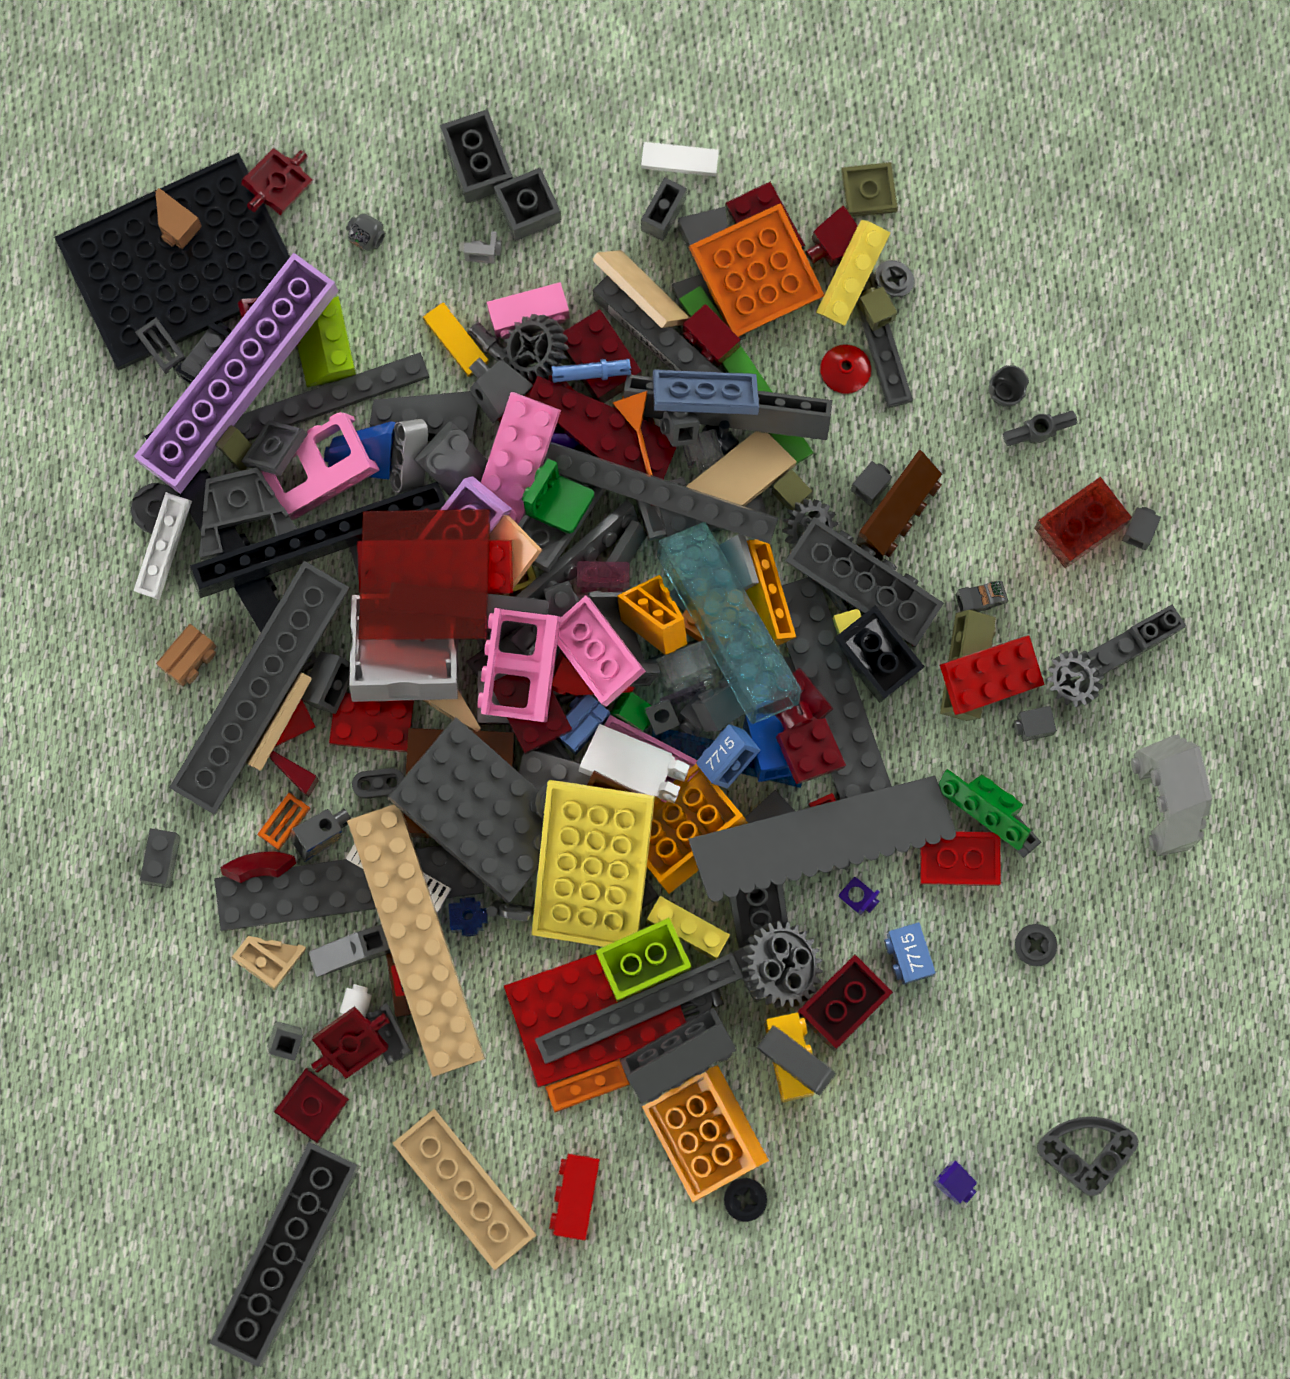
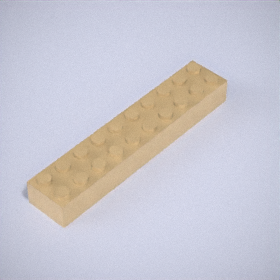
M393 804L347 820L432 1077L486 1059L403 812Z

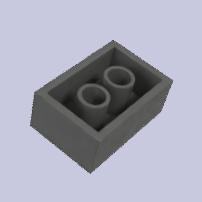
M488 109L440 125L441 136L466 204L494 195V186L513 179Z

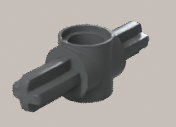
M1068 411L1056 416L1037 414L1032 419L1024 421V426L1004 432L1003 440L1007 446L1028 440L1030 443H1042L1048 438L1056 436V431L1076 425L1078 423L1077 416L1074 411ZM1034 425H1043L1046 428V432H1037Z

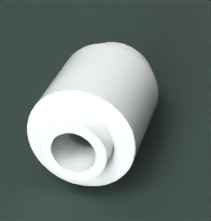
M353 984L352 989L346 988L339 1013L343 1015L355 1006L366 1018L372 995L367 993L369 988Z

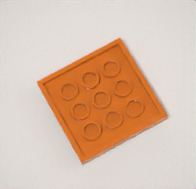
M781 203L689 246L725 324L738 337L825 296Z

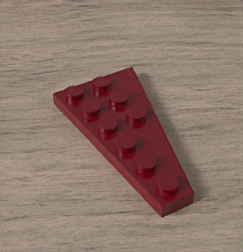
M537 376L528 398L560 409L561 412L557 425L565 431L566 435L579 442L583 449L592 456L646 473L637 432L617 408ZM642 419L641 431L652 475L664 479L677 446L673 447L666 435L662 434L660 426Z

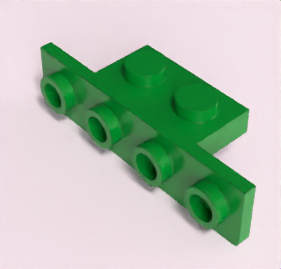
M950 770L944 771L939 782V787L944 797L1015 849L1020 850L1023 848L1032 830L1014 818L1023 807L1021 802L982 774L968 784Z

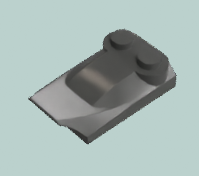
M450 421L415 457L417 463L435 482L438 481L439 486L449 496L454 493L464 478L473 476L481 483L488 462L469 441L466 433L459 430Z

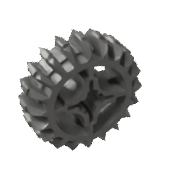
M531 314L530 318L522 317V323L514 322L515 329L508 330L509 334H511L509 339H503L507 343V347L503 348L502 351L507 355L502 360L530 383H535L537 376L549 380V375L552 376L553 373L552 366H562L560 364L562 359H568L564 355V351L570 348L564 343L569 338L563 334L565 331L563 327L558 325L559 323L556 320L549 319L546 315ZM539 331H544L543 333L537 334L536 336L533 337V334H535V333H537V332H539ZM538 362L537 365L527 368L528 365Z

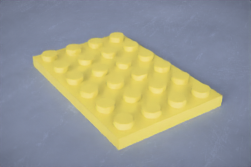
M554 780L547 782L531 935L604 947L640 931L655 796Z

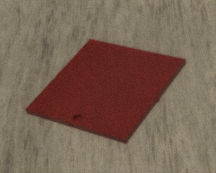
M428 508L416 511H363L358 639L420 640L421 642L438 639H487L491 511L489 509L429 510Z

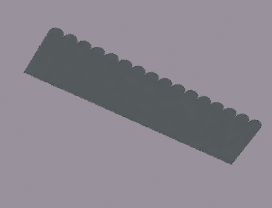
M934 775L689 838L688 840L706 894L711 901L716 902L723 898V892L727 897H735L738 895L739 889L744 893H751L755 885L760 889L768 888L771 881L776 885H781L786 881V876L792 881H797L801 878L802 872L805 876L812 877L817 873L818 869L824 873L830 872L833 864L841 869L845 868L849 861L855 865L862 863L864 856L868 860H876L880 853L884 856L893 855L895 848L899 852H906L909 850L910 844L914 848H921L925 845L926 841L930 844H937L941 837L945 840H952L956 836V830Z

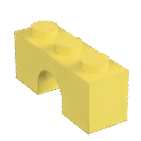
M659 896L647 918V923L650 925L670 918L678 938L713 960L718 959L730 937V934Z

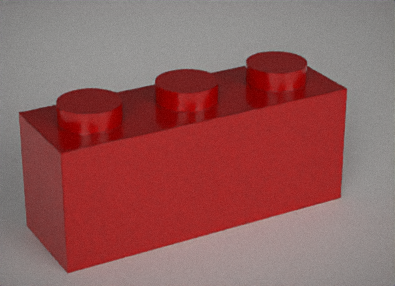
M569 1153L567 1154V1159H561L559 1175H564L562 1186H556L554 1202H559L557 1213L551 1214L549 1229L554 1230V1236L586 1241L600 1159Z

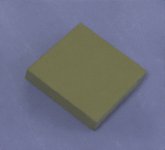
M891 162L841 167L846 209L851 217L898 212Z

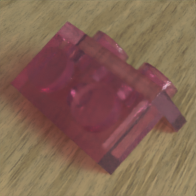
M578 561L576 587H581V592L583 593L597 591V588H607V592L623 591V588H629L630 564L628 562Z

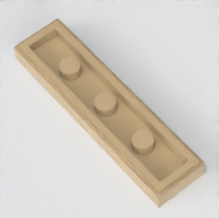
M299 673L246 764L258 770L263 769L310 684L311 677L304 673Z

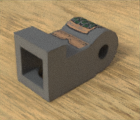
M994 581L971 588H960L955 594L960 612L966 610L981 612L1008 602L1003 581Z

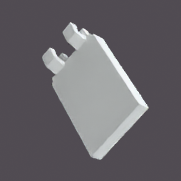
M599 724L579 766V772L591 776L595 770L641 794L652 795L675 803L680 787L669 781L665 782L666 777L669 776L684 782L690 765L680 760H675V757L670 752Z

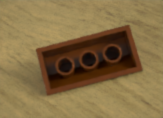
M918 450L859 532L856 545L860 548L862 545L869 547L876 552L874 557L880 561L885 556L888 558L892 556L898 547L895 542L899 536L905 537L913 526L910 523L915 515L917 517L921 516L928 505L925 503V500L929 495L934 497L942 486L939 482L942 473L924 452Z

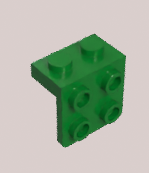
M547 459L544 466H540L537 469L532 486L527 487L523 493L522 501L525 513L531 518L570 534L575 531L594 498V491L559 476L557 462Z

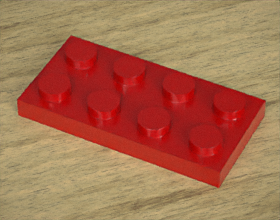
M1030 635L940 664L955 715L1045 685Z

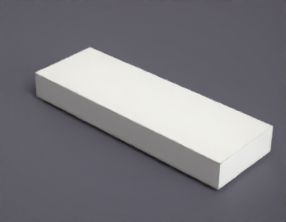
M644 142L641 169L716 177L719 150Z

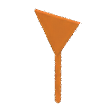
M645 391L612 403L636 430L646 473L652 475L641 431L648 392Z

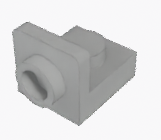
M491 232L490 245H486L482 241L465 243V261L495 264L496 256H501L502 241L498 240L497 232Z

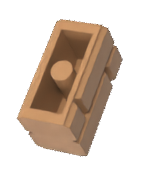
M189 624L156 664L162 671L184 687L186 683L191 684L199 675L197 670L203 663L208 664L214 658L216 645L193 625Z

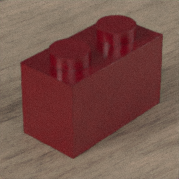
M706 303L683 323L682 331L684 332L683 337L692 346L695 344L701 350L700 353L717 367L740 347L741 339Z

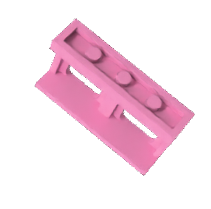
M342 412L336 413L328 419L329 422L322 426H314L307 431L308 435L293 457L298 455L308 478L294 489L285 493L275 474L261 471L291 520L299 518L379 471L376 462L369 459L352 424L355 421L353 416ZM341 430L351 449V454L333 466L327 467L316 444Z
M494 608V613H490L488 619V629H492L491 639L486 640L484 654L488 656L487 666H483L481 673V682H485L484 692H480L478 696V708H481V714L547 722L561 617ZM504 621L528 623L537 626L533 655L504 653L499 650L501 625ZM497 674L524 676L530 679L528 704L525 708L493 704V686Z

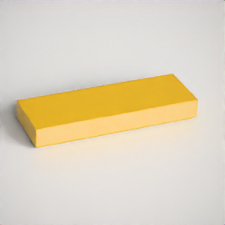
M444 302L423 316V320L468 377L474 374L469 367L478 358H481L486 365L489 363L487 357Z

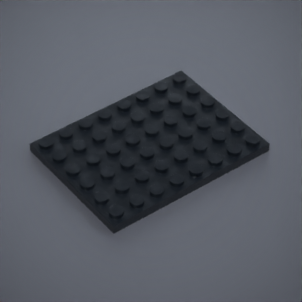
M239 152L160 188L197 216L202 226L183 249L176 244L173 247L170 246L161 237L163 234L158 224L155 191L54 237L118 371L152 356L135 332L153 319L157 318L175 344H178L208 330L207 325L210 321L217 325L218 322L223 323L240 315L238 302L241 299L258 298L290 258L288 250L265 204L263 203L255 212L251 211L252 208L249 210L247 204L255 195L241 184L243 178L249 172ZM156 326L151 328L166 349L171 347ZM145 332L143 335L157 353L161 350L148 332Z

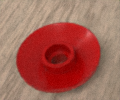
M838 345L824 355L821 361L820 373L824 383L830 389L838 393L850 394L859 391L867 384L871 375V363L868 356L858 347ZM849 363L851 368L845 370L842 368V364Z

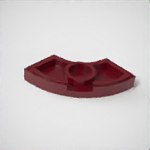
M257 852L231 860L221 866L220 869L222 875L242 883L250 878L260 876L278 878L296 864V859L293 855L281 852Z

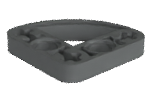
M1079 1117L1065 1121L1049 1130L1039 1140L1037 1152L1043 1160L1083 1194L1095 1196L1104 1190L1136 1151L1138 1138L1130 1129L1113 1120L1102 1117ZM1082 1128H1096L1115 1134L1090 1165L1058 1138L1070 1131ZM1120 1136L1123 1138L1130 1136L1131 1140L1129 1143L1132 1146L1131 1148L1125 1147L1121 1150L1120 1154L1124 1155V1158L1121 1160L1120 1156L1111 1151L1110 1148L1113 1146L1115 1150L1118 1149L1122 1143L1119 1140ZM1053 1141L1055 1143L1054 1150L1059 1154L1062 1153V1150L1067 1152V1154L1059 1159L1058 1164L1053 1161L1058 1158L1053 1153H1048L1047 1155L1044 1153V1142L1050 1143ZM1105 1155H1110L1115 1159L1116 1165L1112 1171H1106L1101 1165V1160ZM1067 1158H1073L1078 1164V1169L1073 1174L1067 1173L1063 1168V1163ZM1096 1166L1097 1170L1106 1175L1107 1178L1104 1180L1102 1176L1099 1177L1095 1183L1098 1188L1096 1190L1093 1188L1087 1190L1085 1188L1087 1186L1085 1179L1095 1177L1097 1172L1093 1171V1168Z

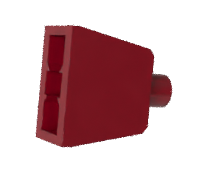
M844 205L813 231L812 241L815 245L805 251L808 260L812 264L825 258L830 267L840 264L858 227Z

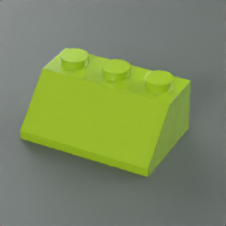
M339 296L331 300L300 340L301 343L298 344L307 388L336 382L356 375Z
M670 918L595 950L617 1003L691 970L692 967Z

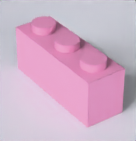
M561 282L487 302L495 336L502 337V339L510 337L511 334H509L508 330L515 329L514 322L522 323V317L530 318L531 314L546 315L549 319L556 320L559 323L558 325L564 323L565 319L569 318V309Z

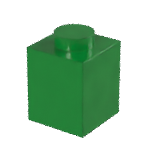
M633 692L621 693L611 709L610 715L640 731H644V729L651 725L645 709L652 705Z

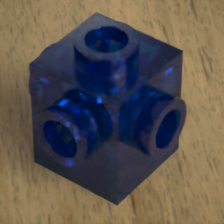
M475 897L460 898V903H449L451 933H462L463 937L477 936L478 931H484L483 924L488 923L487 907L482 908L481 901H476ZM467 914L473 915L470 920L464 919Z

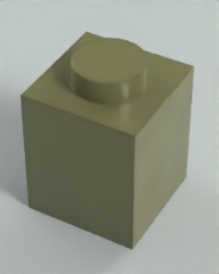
M883 286L878 289L873 287L862 293L858 306L872 331L896 320L897 311Z
M792 469L772 486V494L787 509L793 511L796 510V502L803 504L804 499L810 500L813 491Z

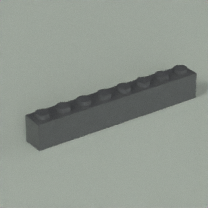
M627 375L624 398L648 391L643 417L663 419L664 411H654L653 377ZM758 391V415L693 412L697 414L699 423L703 425L719 427L720 422L726 420L730 423V428L827 440L833 400Z

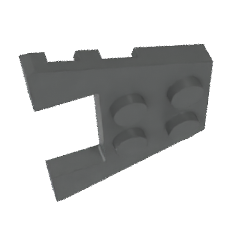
M257 467L206 479L199 549L200 560L223 554L218 529L269 517L272 520L276 536L298 529Z

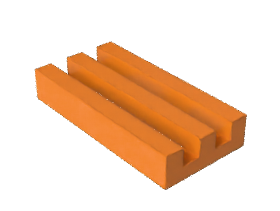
M289 792L257 835L279 851L291 836L292 829L300 824L311 808ZM290 801L294 802V805L270 836L266 835ZM301 807L302 810L277 842L274 841L296 810Z

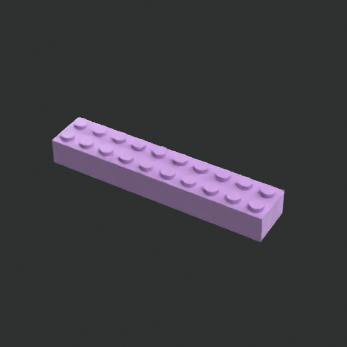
M293 253L134 455L138 463L181 494L217 448L216 443L228 427L235 425L338 293L335 282Z

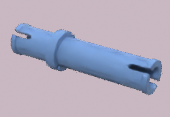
M600 359V362L552 366L553 383L593 378L608 380V377L629 376L631 375L630 360L606 361V359Z

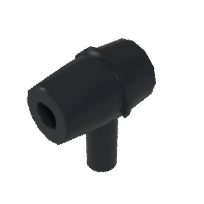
M726 420L721 421L719 427L706 425L702 430L703 436L715 450H718L724 456L739 445V441L729 431L730 423Z

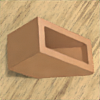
M158 188L155 192L158 224L163 234L161 237L170 246L173 247L176 244L183 249L202 227L197 216Z

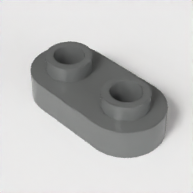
M395 768L362 771L353 778L352 788L355 794L363 799L387 797L396 788V786L389 787L387 785L388 780L391 778L396 779L397 786L404 776ZM365 781L371 783V787L368 790L361 788L362 783Z

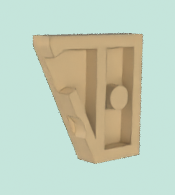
M248 936L233 954L232 960L275 990L306 951V947L303 945L283 944L281 941L275 940L265 941L258 937Z

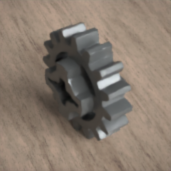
M804 499L803 504L795 503V511L788 509L787 512L790 518L783 519V522L788 524V527L782 529V532L789 534L785 542L792 544V549L808 524L806 522L809 523L815 517L833 529V527L838 525V522L832 521L836 514L835 512L828 511L830 506L822 504L819 500L814 499L812 502V500Z
M1073 649L1070 652L1065 651L1061 653L1060 656L1052 660L1054 665L1050 666L1048 670L1053 675L1048 677L1047 681L1054 683L1050 690H1057L1056 698L1064 697L1065 705L1073 702L1074 707H1078L1082 703L1085 706L1099 696L1098 691L1104 687L1099 681L1105 677L1102 674H1098V670L1102 666H1095L1093 664L1096 659L1094 656L1088 659L1087 651L1078 654V650ZM1074 676H1075V677L1081 676V678H1079V679H1077V680H1076V679L1071 680V678H1073Z

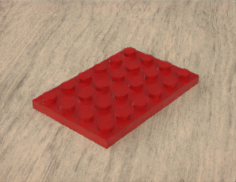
M595 953L504 985L538 1088L622 1059L686 1023L681 1006H678L545 1064L535 1041L536 1038L617 1003L597 954Z

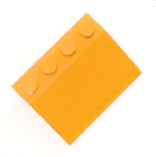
M697 764L688 770L684 782L677 779L672 782L680 787L675 803L668 801L665 803L658 797H655L647 868L668 894L699 871L688 840L689 838L748 824L747 820L718 785L710 782Z
M718 1065L709 1068L700 1075H695L681 1086L669 1090L658 1099L642 1106L692 1202L701 1199L769 1161Z

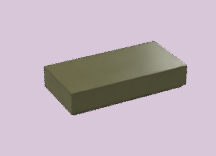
M230 425L216 443V447L239 471L248 468L241 461L252 444L236 427Z

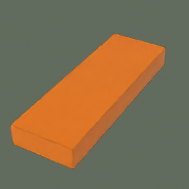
M621 1059L546 1086L545 1088L554 1113L630 1085L622 1067Z

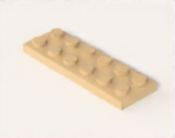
M435 1109L392 1143L494 1271L537 1236Z

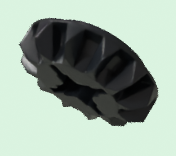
M740 1178L733 1181L726 1189L724 1205L728 1214L737 1221L750 1222L759 1218L765 1211L767 1195L763 1186L756 1180ZM749 1188L751 1189L749 1192L750 1199L757 1203V1205L747 1204L743 1211H740L741 1201L737 1200L738 1198L734 1197V1195L743 1196Z

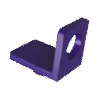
M853 877L840 892L839 898L861 916L865 910L870 913L880 902L876 898L880 891L877 889L873 892L857 877ZM859 887L863 890L864 898L860 902L850 900L848 893L851 888Z

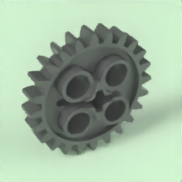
M780 921L769 923L755 930V935L748 938L751 945L744 946L743 948L749 954L741 957L743 961L748 963V966L742 968V971L749 972L745 982H753L750 991L758 990L757 999L766 997V1005L774 1004L776 1009L781 1007L788 1009L793 1006L802 1005V1002L809 1000V994L817 992L813 985L821 983L816 974L823 973V970L817 968V964L821 963L822 959L815 958V954L820 950L819 948L812 949L811 947L814 939L806 940L807 931L798 933L799 925L790 927V922L788 921L782 924ZM766 967L769 970V976L766 973Z

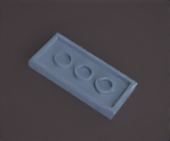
M653 370L654 411L758 415L759 413L756 374Z

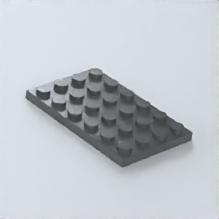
M455 717L387 799L506 903L512 901L539 867L543 819L537 814L536 805L534 804L538 789Z

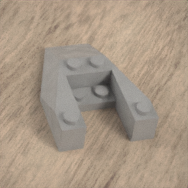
M1174 735L1137 750L1134 758L1131 759L1133 773L1138 774L1139 780L1151 778L1153 785L1158 786L1160 796L1157 797V805L1160 813L1164 812L1165 819L1151 831L1152 835H1149L1151 850H1156L1157 857L1188 851L1203 839V833L1200 830L1205 829L1207 824L1206 819H1203V817L1209 816L1212 804L1211 791L1200 746L1191 741L1187 742V739L1180 738V735Z

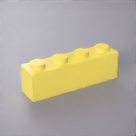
M860 221L816 313L833 322L846 325L891 232L869 221Z

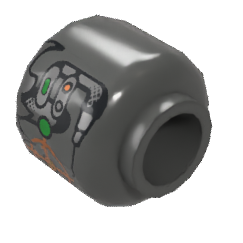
M365 213L360 214L357 218L353 216L346 227V230L349 231V241L365 251H370L373 248L378 249L386 234L383 231V223Z

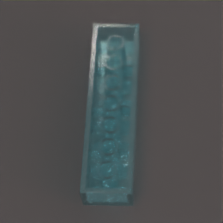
M706 522L659 540L657 557L751 724L799 705L802 692L801 687Z

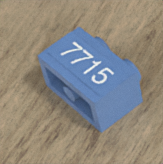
M728 724L719 733L715 741L703 752L696 764L712 784L728 789L761 750L744 729Z
M919 922L887 933L888 939H884L888 954H893L896 964L892 965L896 980L901 979L902 984L905 985L936 974Z

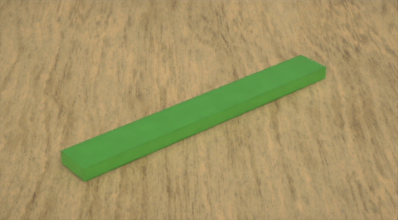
M701 286L679 299L680 304L689 317L706 303L724 322ZM741 345L721 364L727 373L756 374L758 391L772 392ZM769 433L797 461L796 465L813 455V451L804 437Z

